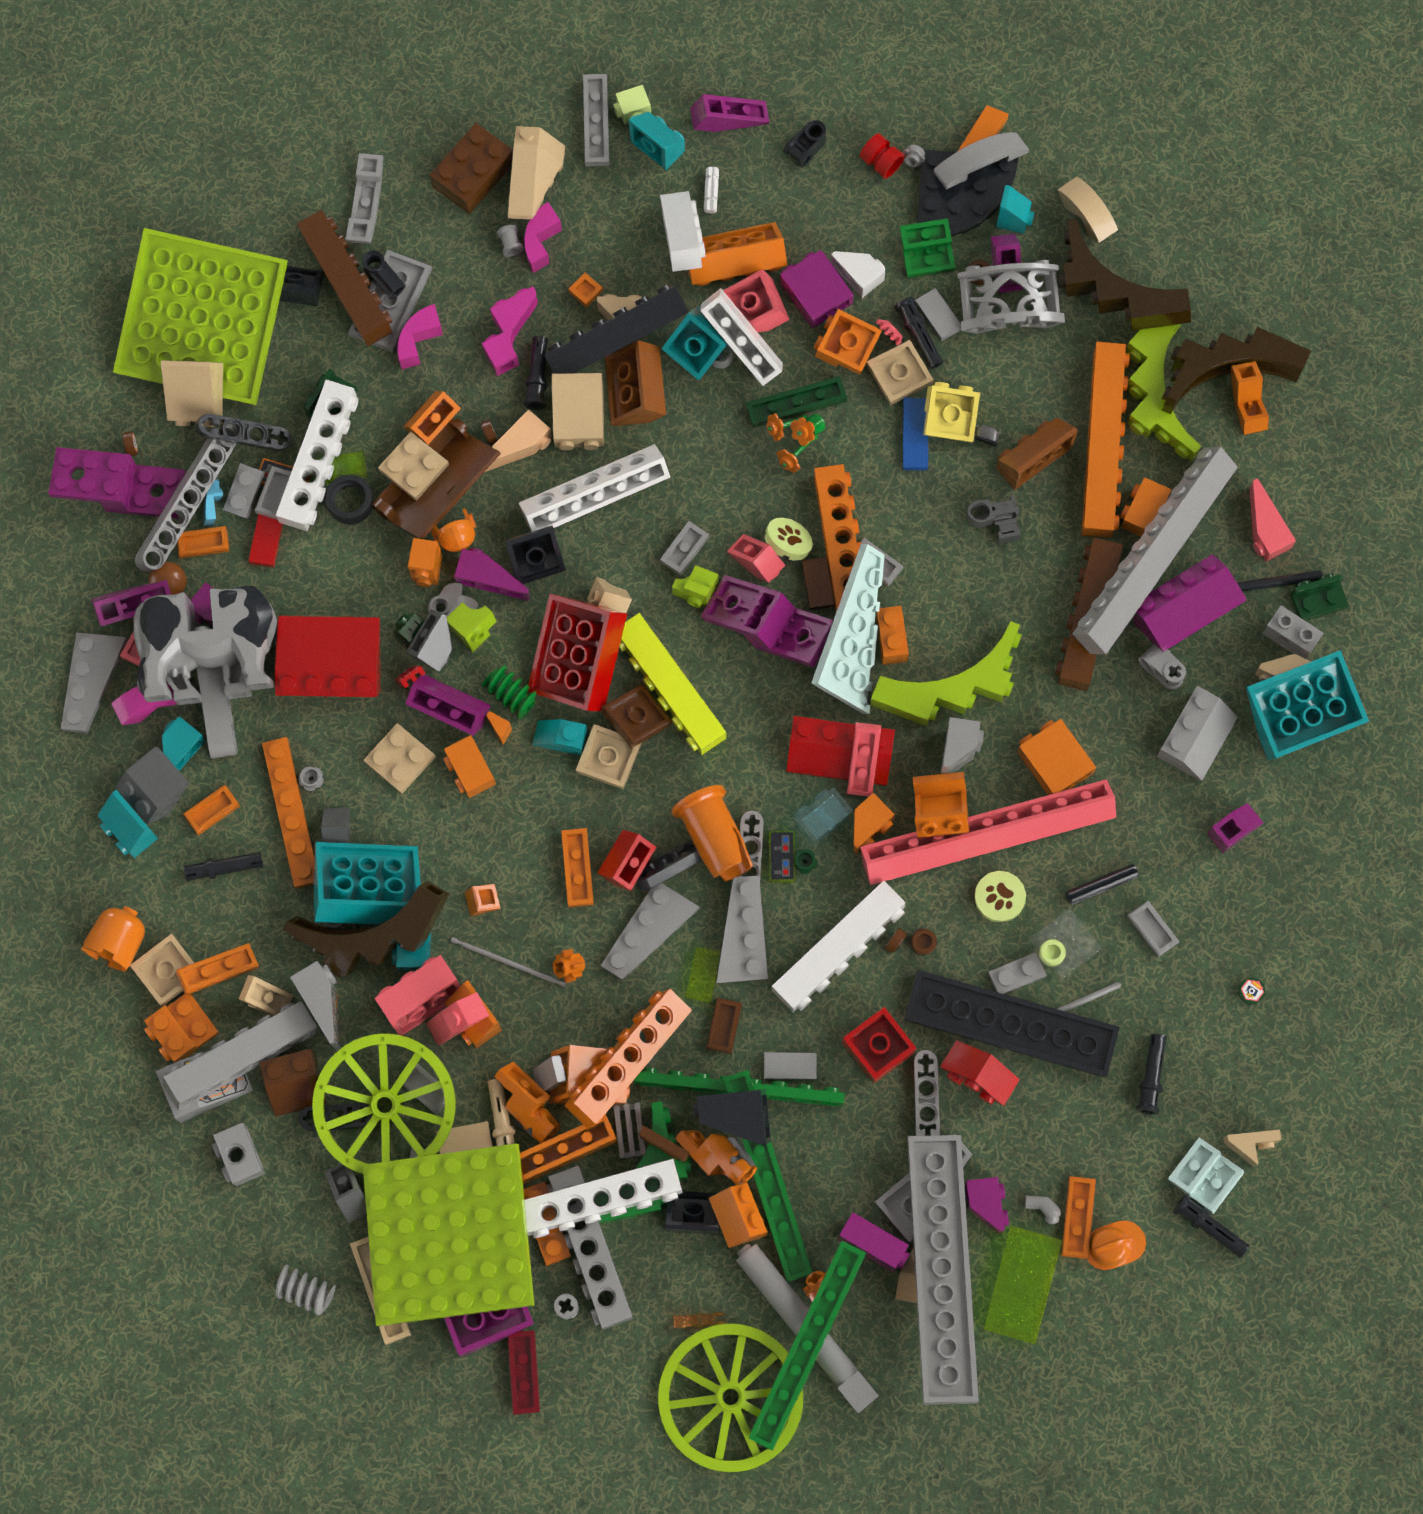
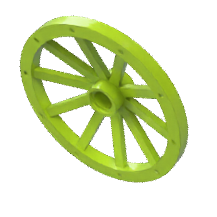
M374 1034L361 1037L345 1045L326 1063L314 1089L313 1119L318 1135L331 1155L344 1166L363 1174V1165L368 1163L359 1161L354 1156L379 1120H381L382 1162L390 1161V1119L418 1156L416 1157L435 1155L445 1143L452 1129L456 1110L455 1091L446 1067L425 1045L402 1035ZM387 1044L401 1046L415 1052L390 1090L388 1083ZM379 1045L381 1090L375 1086L351 1054L365 1047ZM421 1057L424 1058L436 1072L439 1081L397 1095ZM344 1060L370 1091L372 1097L328 1085L332 1074ZM443 1088L445 1099L444 1117L401 1105L402 1102ZM325 1093L369 1104L366 1108L326 1122L324 1114ZM387 1097L392 1101V1108L389 1112H383L379 1109L378 1101L380 1098ZM398 1113L441 1125L435 1139L425 1150L399 1117ZM373 1114L346 1153L334 1140L329 1129Z
M741 1324L711 1326L696 1332L682 1342L665 1365L658 1392L661 1420L675 1446L693 1462L708 1469L721 1472L750 1470L767 1463L778 1455L789 1443L798 1427L803 1408V1389L773 1451L766 1449L760 1453L756 1442L749 1439L751 1431L741 1409L756 1417L759 1416L761 1409L750 1404L746 1399L768 1397L772 1388L745 1391V1389L777 1359L784 1364L788 1355L786 1349L767 1333ZM724 1335L738 1336L730 1381L727 1380L709 1341L711 1338ZM747 1337L763 1344L772 1353L738 1383ZM702 1343L720 1385L711 1382L679 1363L690 1350ZM676 1371L709 1389L715 1395L669 1401L670 1385L674 1372ZM729 1389L735 1390L739 1395L738 1401L733 1405H728L723 1401V1394ZM717 1404L684 1437L680 1435L673 1421L670 1409ZM723 1411L714 1459L698 1452L689 1443ZM732 1413H734L753 1455L751 1458L738 1461L723 1460Z

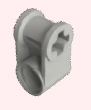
M1153 644L1138 658L1140 665L1165 688L1176 690L1183 684L1186 668L1168 649L1162 652ZM1169 673H1170L1171 675H1173L1174 673H1176L1178 676H1177V677H1176V676H1173V677L1171 678V677H1169Z

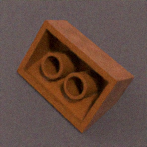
M637 340L605 357L612 426L650 423L666 415L659 346Z
M1057 417L1051 422L1047 420L1037 428V432L1032 436L1027 434L1017 443L1018 446L1014 449L1003 451L998 456L999 460L996 469L1010 486L1016 490L1071 450L1078 430Z

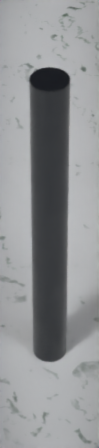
M1322 571L1237 582L1242 592L1298 584L1307 580L1310 582L1319 581V578L1322 577Z

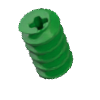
M504 665L492 671L483 681L482 687H488L487 692L490 694L496 693L495 699L498 701L503 700L502 705L504 707L511 706L510 712L513 714L518 713L517 718L520 720L534 707V699L537 692L534 691L528 695L527 692L530 686L526 685L520 688L522 679L519 678L513 682L512 679L515 673L511 672L505 675L507 666Z

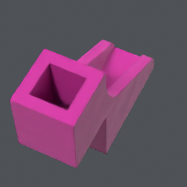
M534 287L521 289L513 297L507 300H499L490 308L491 317L501 334L489 336L482 343V347L497 376L519 366L517 355L513 349V342L538 304Z

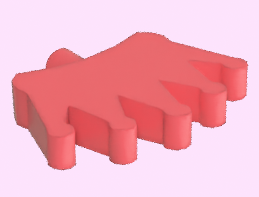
M878 319L876 321L880 325L879 328L884 330V334L890 336V339L894 340L896 345L901 343L903 336L897 328L887 320Z

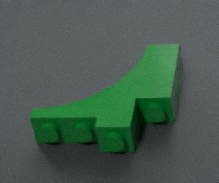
M662 1101L651 1103L653 1113L652 1131L675 1144L674 1134H668L666 1123H671L668 1107L663 1108ZM649 1144L643 1158L635 1169L674 1158ZM689 1158L686 1163H681L674 1159L679 1181L688 1180L687 1173L692 1172ZM650 1179L647 1181L645 1188L649 1192H656L660 1182L657 1179ZM631 1186L623 1187L620 1191V1197L623 1199L632 1198L635 1193L634 1188ZM605 1193L596 1195L594 1199L595 1205L599 1207L605 1206L609 1201V1196ZM659 1199L652 1201V1206L637 1210L636 1206L626 1208L627 1213L611 1217V1213L601 1215L599 1224L662 1212L661 1205L666 1203Z

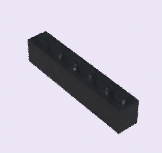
M667 284L656 290L657 296L649 299L648 295L635 301L636 307L630 310L624 307L612 313L615 318L606 322L603 318L591 324L593 328L591 331L584 334L583 330H580L569 336L570 342L562 345L561 341L548 347L549 353L544 356L553 373L573 374L689 313L690 311L678 287L674 286L671 288L670 284Z

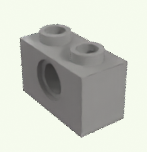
M1280 606L1262 634L1291 653L1307 659L1324 633L1283 606Z
M244 1123L213 1135L216 1142L212 1146L217 1158L222 1157L225 1167L222 1168V1172L227 1182L231 1181L233 1185L239 1186L266 1174L249 1130ZM242 1149L243 1158L239 1162H232L231 1155L233 1151Z

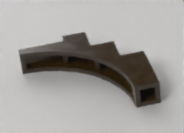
M1077 219L1067 220L1068 230H1063L1065 245L1070 244L1071 251H1066L1067 263H1063L1064 273H1059L1061 288H1066L1067 297L1092 293L1093 305H1098L1099 314L1124 310L1125 321L1131 322L1132 331L1191 323L1188 289L1166 290L1149 288L1129 282L1115 275L1103 266L1090 252L1081 236Z
M1259 327L1256 328L1253 336L1248 334L1245 342L1221 332L1218 340H1212L1209 348L1185 338L1181 347L1176 345L1170 358L1174 360L1171 371H1174L1171 382H1174L1172 387L1167 386L1162 396V400L1165 401L1162 411L1171 414L1179 401L1192 389L1207 380L1231 374V366L1256 361L1261 373L1279 376L1297 383L1311 350Z
M426 881L418 886L409 902L394 917L375 926L354 930L333 929L314 924L302 917L296 916L287 921L283 930L289 933L292 939L311 946L315 953L326 955L322 965H327L333 975L345 978L355 970L362 955L366 961L380 965L389 958L397 942L401 948L407 951L415 952L423 947L450 893Z

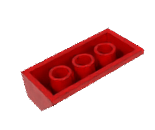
M794 716L786 772L848 781L856 724ZM881 728L874 784L887 786L895 734L893 729Z

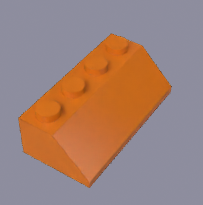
M776 222L702 237L705 248V257L701 258L702 268L689 269L688 274L692 285L705 286L715 280L729 281L739 275L751 276L762 269L768 271L780 270L783 266H788L783 236Z

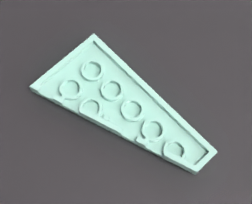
M868 544L860 545L811 683L863 714H870V705H867L868 691H872V682L869 681L870 667L874 665L878 629V625H875V615L880 609V602H877L878 588L882 585L885 556Z

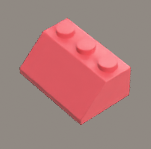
M441 955L429 958L423 963V967L415 972L410 971L402 976L400 982L394 986L383 988L378 996L374 998L398 1035L403 1036L447 1007L445 1002L461 986Z

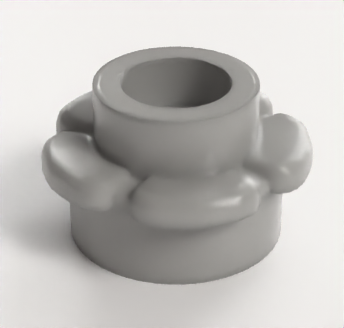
M909 145L902 152L905 155V163L910 167L921 166V163L925 161V152L918 145Z
M311 766L304 768L298 779L300 785L304 786V789L308 791L320 788L324 781L322 771L317 767Z

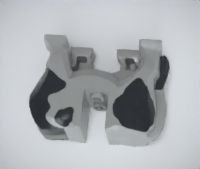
M254 586L210 589L213 629L207 626L196 628L194 604L185 592L175 595H157L145 599L136 609L133 619L134 639L141 659L137 685L139 691L144 696L143 698L147 702L172 700L167 681L174 690V701L178 705L201 703V695L189 681L190 672L197 667H225L224 682L226 685L224 694L228 699L251 697V690L274 688L273 681L264 672V660L276 634L278 621L272 606L262 592Z

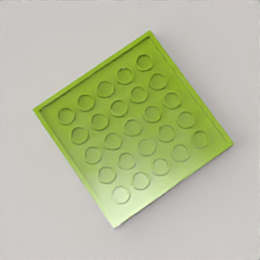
M144 228L113 373L163 384L161 361L223 363V398L257 405L288 261Z
M515 1143L363 1165L376 1326L535 1306L519 1144Z

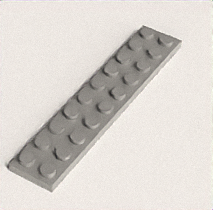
M961 1135L908 1136L907 1146L923 1405L977 1404L979 1399Z

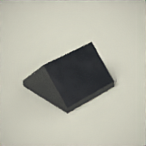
M287 266L279 301L318 306L324 271Z
M553 525L505 540L515 577L521 584L566 571Z
M682 1191V1193L677 1194L678 1199L667 1203L666 1232L719 1235L720 1225L709 1200L710 1197L717 1193Z

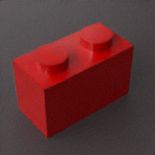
M622 830L597 874L614 886L631 891L655 851L656 846L637 833Z

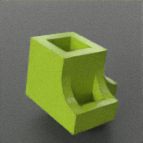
M695 565L690 576L685 579H675L672 593L687 600V603L693 607H706L719 582L718 574Z
M463 602L446 617L449 629L472 652L490 636L488 630L497 622L492 611L486 606L480 609H471Z

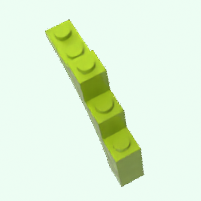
M1182 324L1139 330L1128 343L1126 352L1130 354V359L1133 362L1141 363L1142 365L1129 379L1127 388L1134 398L1142 399L1143 401L1132 412L1127 424L1130 425V429L1135 434L1143 435L1145 438H1148L1154 432L1159 441L1174 447L1175 452L1181 458H1188L1190 461H1193L1198 455L1201 445L1186 432L1174 412L1169 414L1162 411L1165 404L1162 396L1166 390L1164 384L1166 351L1172 337Z
M1010 622L1002 639L994 649L975 666L958 675L939 681L921 683L897 681L880 676L870 705L927 727L929 720L934 721L938 713L939 707L935 704L965 714L966 708L972 709L977 695L973 694V692L1001 703L1004 696L1009 697L1014 685L1013 682H1010L1012 673L1007 671L1013 659L1009 655L1012 647H1018L1022 634L1018 633L1020 625Z

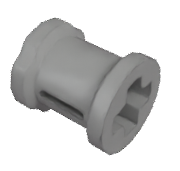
M506 225L497 231V235L503 243V255L506 257L515 256L524 251V246L519 242L517 236L518 227L516 225Z
M562 1294L555 1300L554 1310L560 1318L568 1320L578 1314L579 1306L576 1298L572 1295ZM571 1300L570 1305L573 1307V1310L571 1312L566 1311L563 1314L560 1304Z

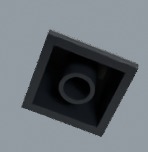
M766 1089L697 1096V1102H693L694 1116L699 1118L700 1124L760 1145L771 1142Z

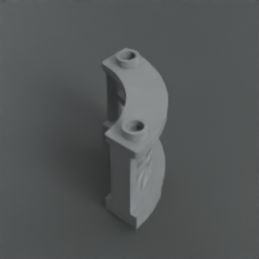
M1039 260L1035 263L1003 264L982 268L980 266L966 267V271L957 273V278L960 279L964 321H961V331L979 334L1005 329L1008 323H1012V325L1019 323L1020 327L1049 328L1065 323L1064 313H1060L1056 275V271H1059V265L1049 264V260ZM999 276L994 282L992 281L991 277ZM1035 276H1044L1045 292H1038L1037 289L1042 287L1043 281L1037 282ZM1009 279L1022 286L1030 294L1020 300L1016 312H1010L1008 305L1003 300L993 297L996 291ZM981 280L984 282V286L975 288L978 293L984 294L983 297H972V281ZM1043 298H1046L1047 307L1045 305ZM1034 300V302L1030 303L1033 310L1027 311L1024 308V304ZM973 303L980 304L976 318H974ZM988 305H998L1001 308V312L998 314L992 313V309L995 306Z

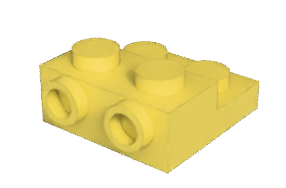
M935 382L934 386H928L924 410L926 411L923 435L973 442L980 393L973 392V387L959 386L958 389L949 388L948 383Z

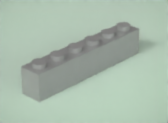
M302 1001L295 1005L291 1002L283 1006L279 1010L280 1013L273 1017L271 1015L263 1017L257 1022L258 1025L251 1029H248V1027L241 1029L234 1035L235 1038L230 1041L222 1040L213 1045L210 1052L204 1055L202 1053L194 1055L188 1060L189 1063L183 1067L175 1066L165 1073L166 1076L163 1077L162 1085L177 1110L185 1108L260 1066V1062L272 1059L315 1035L317 1025Z

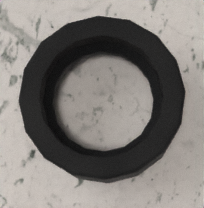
M349 474L334 479L327 487L325 494L326 505L330 514L340 523L348 525L358 524L365 520L372 512L373 493L368 483L359 476ZM351 486L360 489L364 495V502L358 510L346 513L337 508L335 498L341 489Z

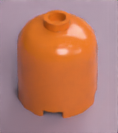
M124 906L123 909L108 908L99 915L84 940L81 950L95 960L99 956L108 960L107 966L126 972L145 935L144 924L136 917L138 913L127 906Z

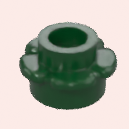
M809 849L798 850L794 854L793 867L795 870H799L802 874H808L812 869L816 868L817 859L813 851ZM806 859L807 863L804 864L802 860Z

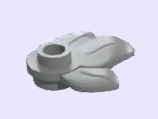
M451 583L443 588L439 596H435L430 600L428 611L430 612L431 609L437 611V606L444 605L446 608L440 613L448 617L462 602L471 609H477L479 605L474 599L462 595L463 587L461 583Z

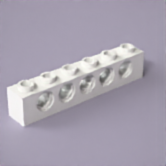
M325 380L276 513L279 523L304 531H308L309 525L314 524L317 517L316 506L318 502H322L326 489L323 487L326 479L330 480L333 474L334 466L332 463L334 457H338L341 452L342 443L340 441L342 435H346L350 427L349 416L351 411L355 412L359 399L354 388ZM335 407L341 408L339 414H330L331 409ZM325 430L333 431L330 437L325 438L321 436ZM316 453H325V456L321 460L313 459V456ZM307 476H317L314 482H305V478ZM302 497L308 498V502L305 505L299 506L296 504L298 499Z
M654 444L519 502V506L531 532L552 525L555 528L670 478V474L664 457Z
M674 1159L524 1200L528 1236L533 1235L534 1238L549 1235L548 1230L559 1227L560 1231L574 1228V1223L585 1220V1224L601 1220L600 1216L611 1213V1217L627 1213L626 1208L636 1206L638 1210L652 1206V1201L662 1199L663 1202H669L678 1199L677 1194L682 1193ZM657 1179L660 1182L659 1190L656 1192L647 1191L645 1188L647 1181ZM625 1186H631L635 1190L634 1196L630 1199L620 1197V1191ZM605 1193L609 1196L608 1203L602 1207L595 1205L594 1199L596 1195ZM574 1200H579L583 1203L581 1212L577 1214H572L568 1210L569 1204ZM549 1207L557 1210V1216L552 1221L543 1219V1212Z

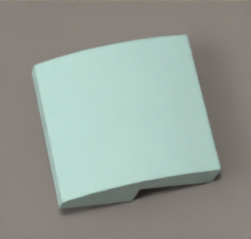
M1199 1137L1169 1176L1168 1180L1182 1192L1190 1195V1198L1200 1206L1206 1207L1211 1214H1214L1242 1177L1244 1170L1222 1156L1219 1150Z

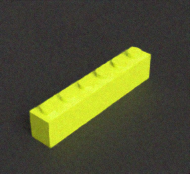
M638 613L626 621L619 650L621 652L626 650L631 657L628 661L636 672L640 670L645 677L642 680L650 692L655 690L659 698H657V701L664 711L669 710L673 715L671 720L677 730H684L688 738H686V741L693 751L698 750L703 755L726 739V731L641 614Z

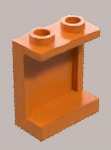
M964 772L913 777L917 837L968 833L967 790Z

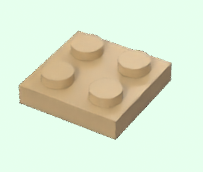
M910 340L867 361L868 369L890 405L932 385L934 382Z
M410 432L378 469L417 501L449 466V463L415 434Z
M397 723L363 761L397 791L403 794L436 756Z
M594 724L577 765L576 773L624 790L642 743L631 749L618 732Z
M171 933L130 966L160 1006L163 1007L183 991L176 975V970L193 964L194 961Z

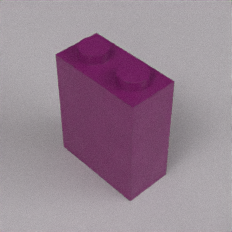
M822 250L807 254L800 263L795 266H787L782 271V274H780L781 286L812 329L825 322L829 315L834 316L838 309L843 311L853 304V293Z
M853 1212L838 1238L840 1242L844 1241L867 1252L865 1257L892 1273L896 1267L901 1270L910 1255L906 1251L909 1246L908 1244Z

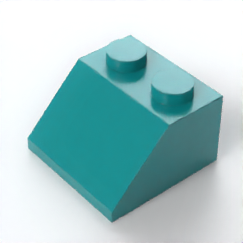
M648 111L632 116L629 119L630 142L664 170H667L685 152L684 137L677 130L672 131L667 127L661 117L654 116Z
M699 305L686 315L661 348L697 380L703 377L728 344L700 311L701 307Z
M115 790L98 814V817L103 822L99 826L109 837L112 834L115 835L119 840L115 845L124 855L130 853L135 858L158 838L120 793Z

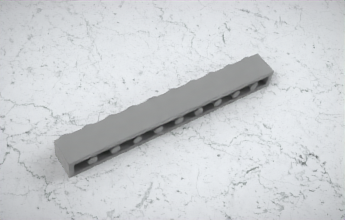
M1206 447L1198 453L1197 459L1185 471L1180 483L1173 488L1171 496L1159 508L1154 520L1146 526L1144 534L1132 546V551L1119 564L1114 576L1107 581L1105 589L1092 602L1088 613L1078 622V627L1073 632V635L1090 654L1108 653L1238 468L1222 447Z

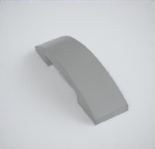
M1015 132L993 135L959 150L940 163L934 169V173L943 186L948 189L966 181L968 174L1003 158H1006L1009 162L1029 153V149Z
M359 153L356 169L357 182L352 214L348 221L346 242L371 243L381 192L383 155Z

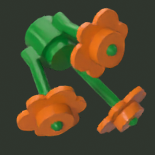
M774 413L768 416L767 422L768 433L773 436V439L780 441V438L784 437L783 428L791 426L793 431L792 437L795 440L798 439V442L801 444L792 454L785 449L779 450L776 453L780 465L785 470L795 473L800 469L796 457L811 442L818 439V434L825 430V422L818 414H813L809 417L803 415L800 418L782 422L780 418L778 419V415Z

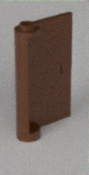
M458 418L456 420L451 419L428 445L446 459L449 466L416 501L395 483L391 482L371 506L388 522L417 539H424L501 453L470 436L466 431L468 427L463 421Z

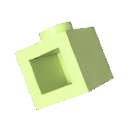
M643 85L616 93V103L613 104L617 118L622 117L624 125L629 123V119L632 116L648 111L651 113V105Z

